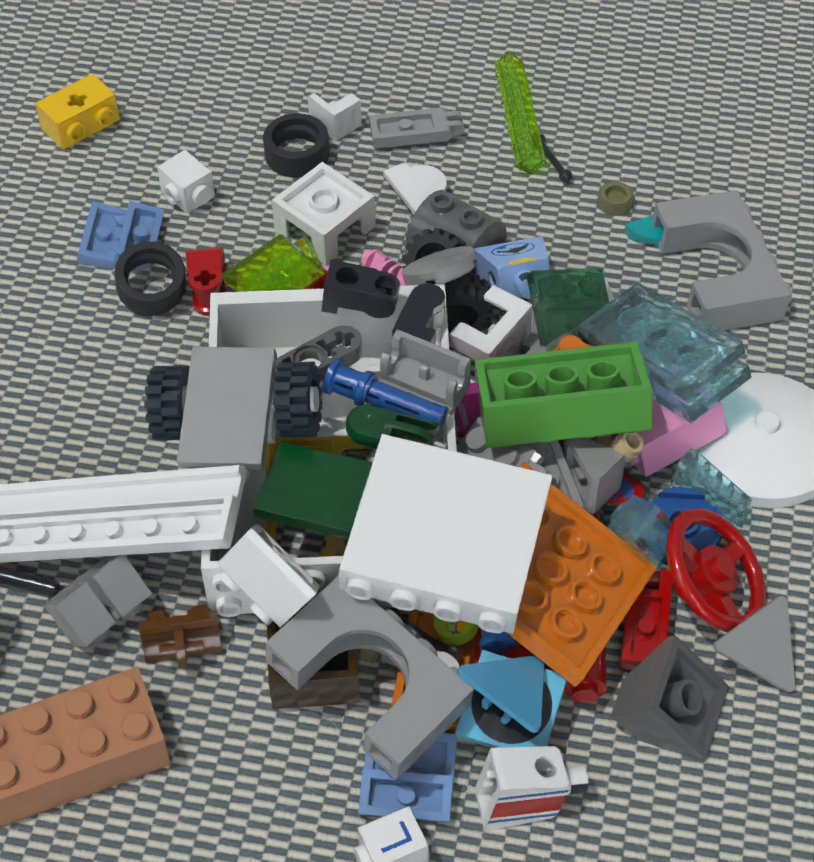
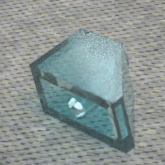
M632 495L626 503H621L614 510L607 528L657 566L666 554L667 533L672 522L659 506Z

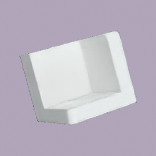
M315 93L308 96L309 115L322 121L327 127L328 135L333 140L337 141L362 126L361 100L351 93L341 100L332 101L329 104Z

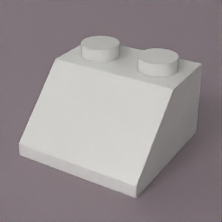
M259 524L253 526L217 563L223 570L219 574L221 580L236 594L243 590L254 601L250 606L252 611L267 625L274 621L281 627L317 593L320 587Z

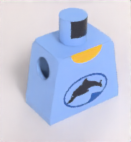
M542 236L474 248L478 258L476 274L480 275V280L483 278L487 280L488 286L492 287L495 285L520 299H533L540 294L542 288L551 290L549 258Z

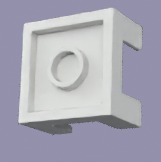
M323 162L272 199L275 231L287 238L289 236V222L312 237L313 256L324 265L329 264L331 259L334 260L338 256L337 235L360 218L361 233L364 235L376 226L374 195Z
M493 285L485 293L484 300L507 311L496 325L492 324L489 327L487 335L462 322L450 333V346L474 360L521 355L522 343L531 334L532 304ZM476 371L475 377L470 375V384L477 382Z

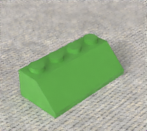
M637 342L475 360L480 413L486 448L510 447L536 442L549 443L562 439L592 438L598 435L634 433L636 431L652 429V386Z

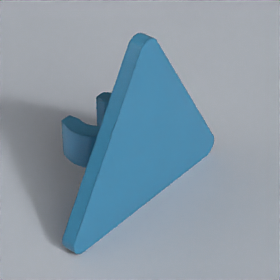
M537 656L466 664L459 667L457 671L458 677L485 696L482 700V707L485 710L494 703L504 711V715L501 718L503 724H507L513 718L530 732L536 733L539 731L542 720L544 662Z

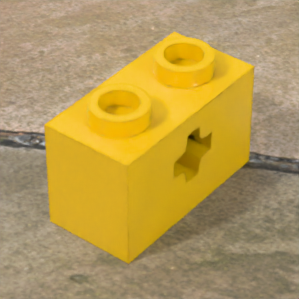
M93 73L35 103L41 129L62 150L120 120L115 93Z

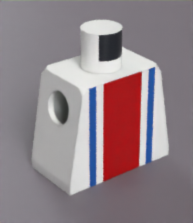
M555 746L490 748L474 790L484 831L554 818L558 815L567 795L587 792L588 776L583 765L565 767L561 752Z

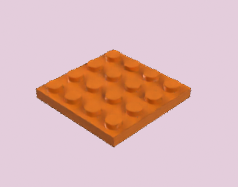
M524 461L519 466L521 468L535 471ZM551 483L514 633L508 634L576 687L584 679L657 566Z

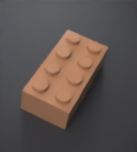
M138 666L0 715V828L171 765L166 742Z

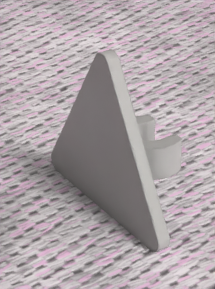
M778 596L713 643V649L715 652L785 692H792L795 690V676L788 600L784 596Z

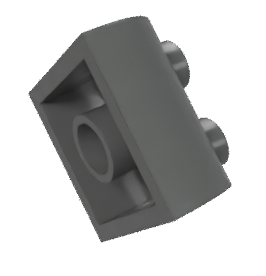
M438 190L430 194L415 212L407 230L405 245L407 243L412 245L414 243L412 237L416 234L422 236V230L430 229L433 231L434 228H440L461 238L466 243L465 246L480 248L501 244L506 239L507 230L505 224L444 190ZM438 249V250L434 251L433 253L439 252V251H442V250H445V249Z

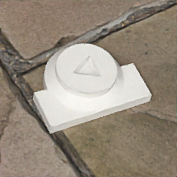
M404 162L383 171L385 179L413 214H415L419 206L430 194L438 190L446 191L447 189L445 175L439 169L429 165L409 167Z

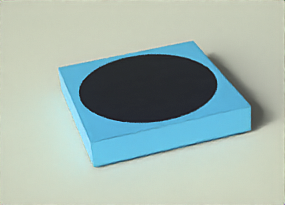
M482 650L478 663L511 658ZM544 669L541 727L536 733L530 732L513 718L507 724H503L501 718L504 715V711L494 703L485 710L482 707V700L485 696L474 689L470 707L460 717L455 732L456 737L490 748L548 746L567 680L557 672Z

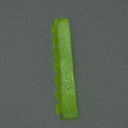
M508 51L500 60L495 62V76L498 79V90L503 100L501 104L505 109L506 115L504 118L508 123V135L511 138V149L515 156L514 164L520 171H524L531 176L547 162L524 63L520 58Z

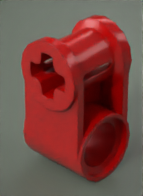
M223 246L186 250V266L189 285L192 289L193 306L196 312L204 316H210L211 293L226 292L225 279H227Z

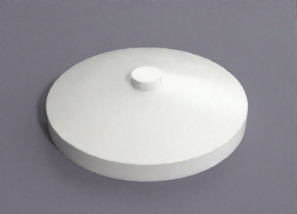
M759 372L728 376L706 387L705 389L722 403L727 433L686 455L696 475L718 494L737 503L753 507H789L813 498L814 390L788 377Z

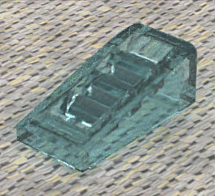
M690 448L676 465L672 488L685 487L703 493L705 495L704 500L713 507L716 504L726 520L739 528H743L747 521L752 499L703 455Z

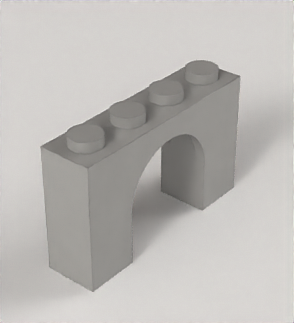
M738 190L655 203L651 223L654 228L664 227L662 240H659L658 243L662 254L710 248L730 255L743 269L734 275L694 281L692 283L687 309L699 335L784 320L788 304L792 301L791 287L787 282H784L778 270L777 260L773 255H770L765 245L764 235L754 224L750 207L744 204Z
M337 576L266 642V662L298 690L330 659L341 652L360 648L370 649L390 658L400 669L405 680L406 689L400 699L365 732L363 751L397 780L470 707L474 688L458 677L457 667L450 668L438 657L435 648L424 638L417 639L405 629L403 621L395 612L390 609H382L372 598L360 600L348 595L346 591L339 590V576Z

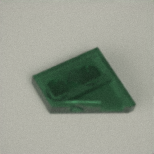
M602 268L533 270L526 276L540 347L548 346L554 340L571 331L610 304Z

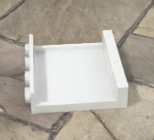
M382 434L339 568V590L346 591L348 595L356 599L368 600L374 598L390 602L393 607L400 610L412 611L417 609L433 613L443 621L457 622L461 620L477 624L487 632L502 633L504 631L513 634L543 512L548 499L552 475Z

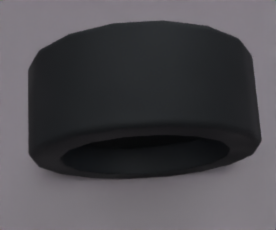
M286 114L274 119L265 128L263 145L266 164L274 172L282 176L298 178L303 177L321 162L327 164L330 155L329 135L327 127L320 119L309 114ZM291 139H306L315 143L313 147L299 152L284 151L278 148L281 143Z
M144 241L126 249L121 253L115 264L114 278L117 294L120 301L131 311L142 315H159L170 311L180 303L186 287L185 265L181 256L171 246L160 242ZM147 263L162 265L172 273L171 285L165 290L154 294L134 290L130 286L128 279L131 271Z

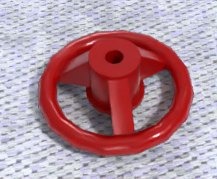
M704 508L681 511L668 528L665 545L669 571L673 578L674 587L679 596L699 618L716 630L729 632L766 605L767 590L763 570L751 545L737 527L719 513ZM699 524L714 530L728 544L722 549L715 545H708L699 552L684 535L690 526ZM738 560H740L746 572L750 590L749 605L744 615H740L729 595L730 592L736 589L738 584V574L734 565Z

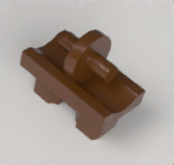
M207 604L192 606L187 611V615L173 617L165 610L153 611L148 613L146 620L139 621V633L145 663L177 658L179 668L188 667V657L222 652L217 612L211 611Z

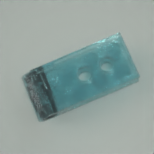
M638 282L573 330V336L580 338L582 342L591 346L637 342L652 386V399L690 423H693L752 378L749 365L739 360L745 354L743 341Z

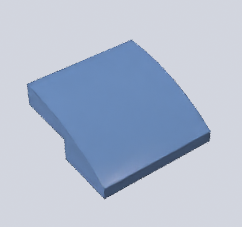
M130 200L127 210L92 201L76 262L97 267L115 268L121 253L130 246L144 241L157 242L164 209ZM147 263L136 268L151 267L152 264Z
M443 733L397 780L366 753L365 764L362 770L358 815L384 817L409 806L416 820L450 823L457 748L456 735Z

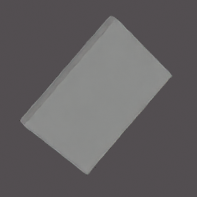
M192 347L177 463L180 468L240 465L250 470H264L274 373L277 361L275 348Z

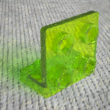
M279 234L224 272L222 278L236 292L300 290L325 273L313 242L306 236L292 243L283 234Z

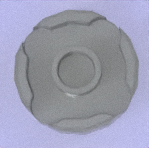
M460 246L450 248L412 262L403 269L402 276L405 285L426 284L425 281H435L436 284H444L471 272L475 265H477L478 258L473 247Z

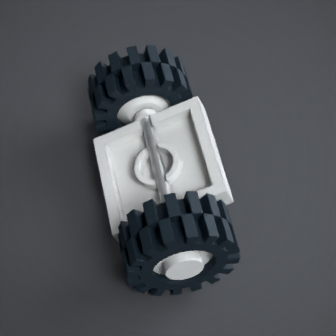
M276 361L267 444H275L276 429L282 438L317 437L320 431L319 422L322 420L320 409H322V401L320 399L322 387L319 386L321 379L320 375H318V367L315 366L316 363L314 361L279 363ZM188 365L153 366L149 370L150 375H147L146 378L148 387H145L144 392L147 395V401H144V409L147 408L148 412L145 418L146 423H149V433H152V438L156 441L180 440L190 368Z

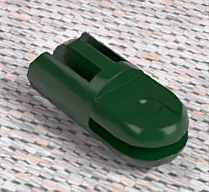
M359 405L353 408L346 418V431L349 438L360 446L375 450L378 448L382 434L434 446L436 440L434 436L437 435L440 428L438 422L374 405Z

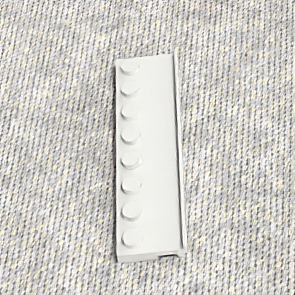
M231 465L0 484V563L230 548L245 480L249 478L250 473L245 466Z

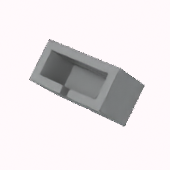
M125 555L105 556L43 606L73 646L87 647L89 645L92 648L102 643L111 635L112 632L109 628L116 623L118 618L121 617L123 621H126L138 614L144 608L142 601L150 596L152 592Z

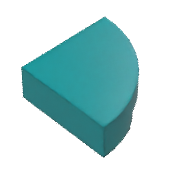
M652 215L626 223L624 233L636 243L642 241L648 244H655V248H659L658 243L659 240H662L664 227L654 228L651 223Z

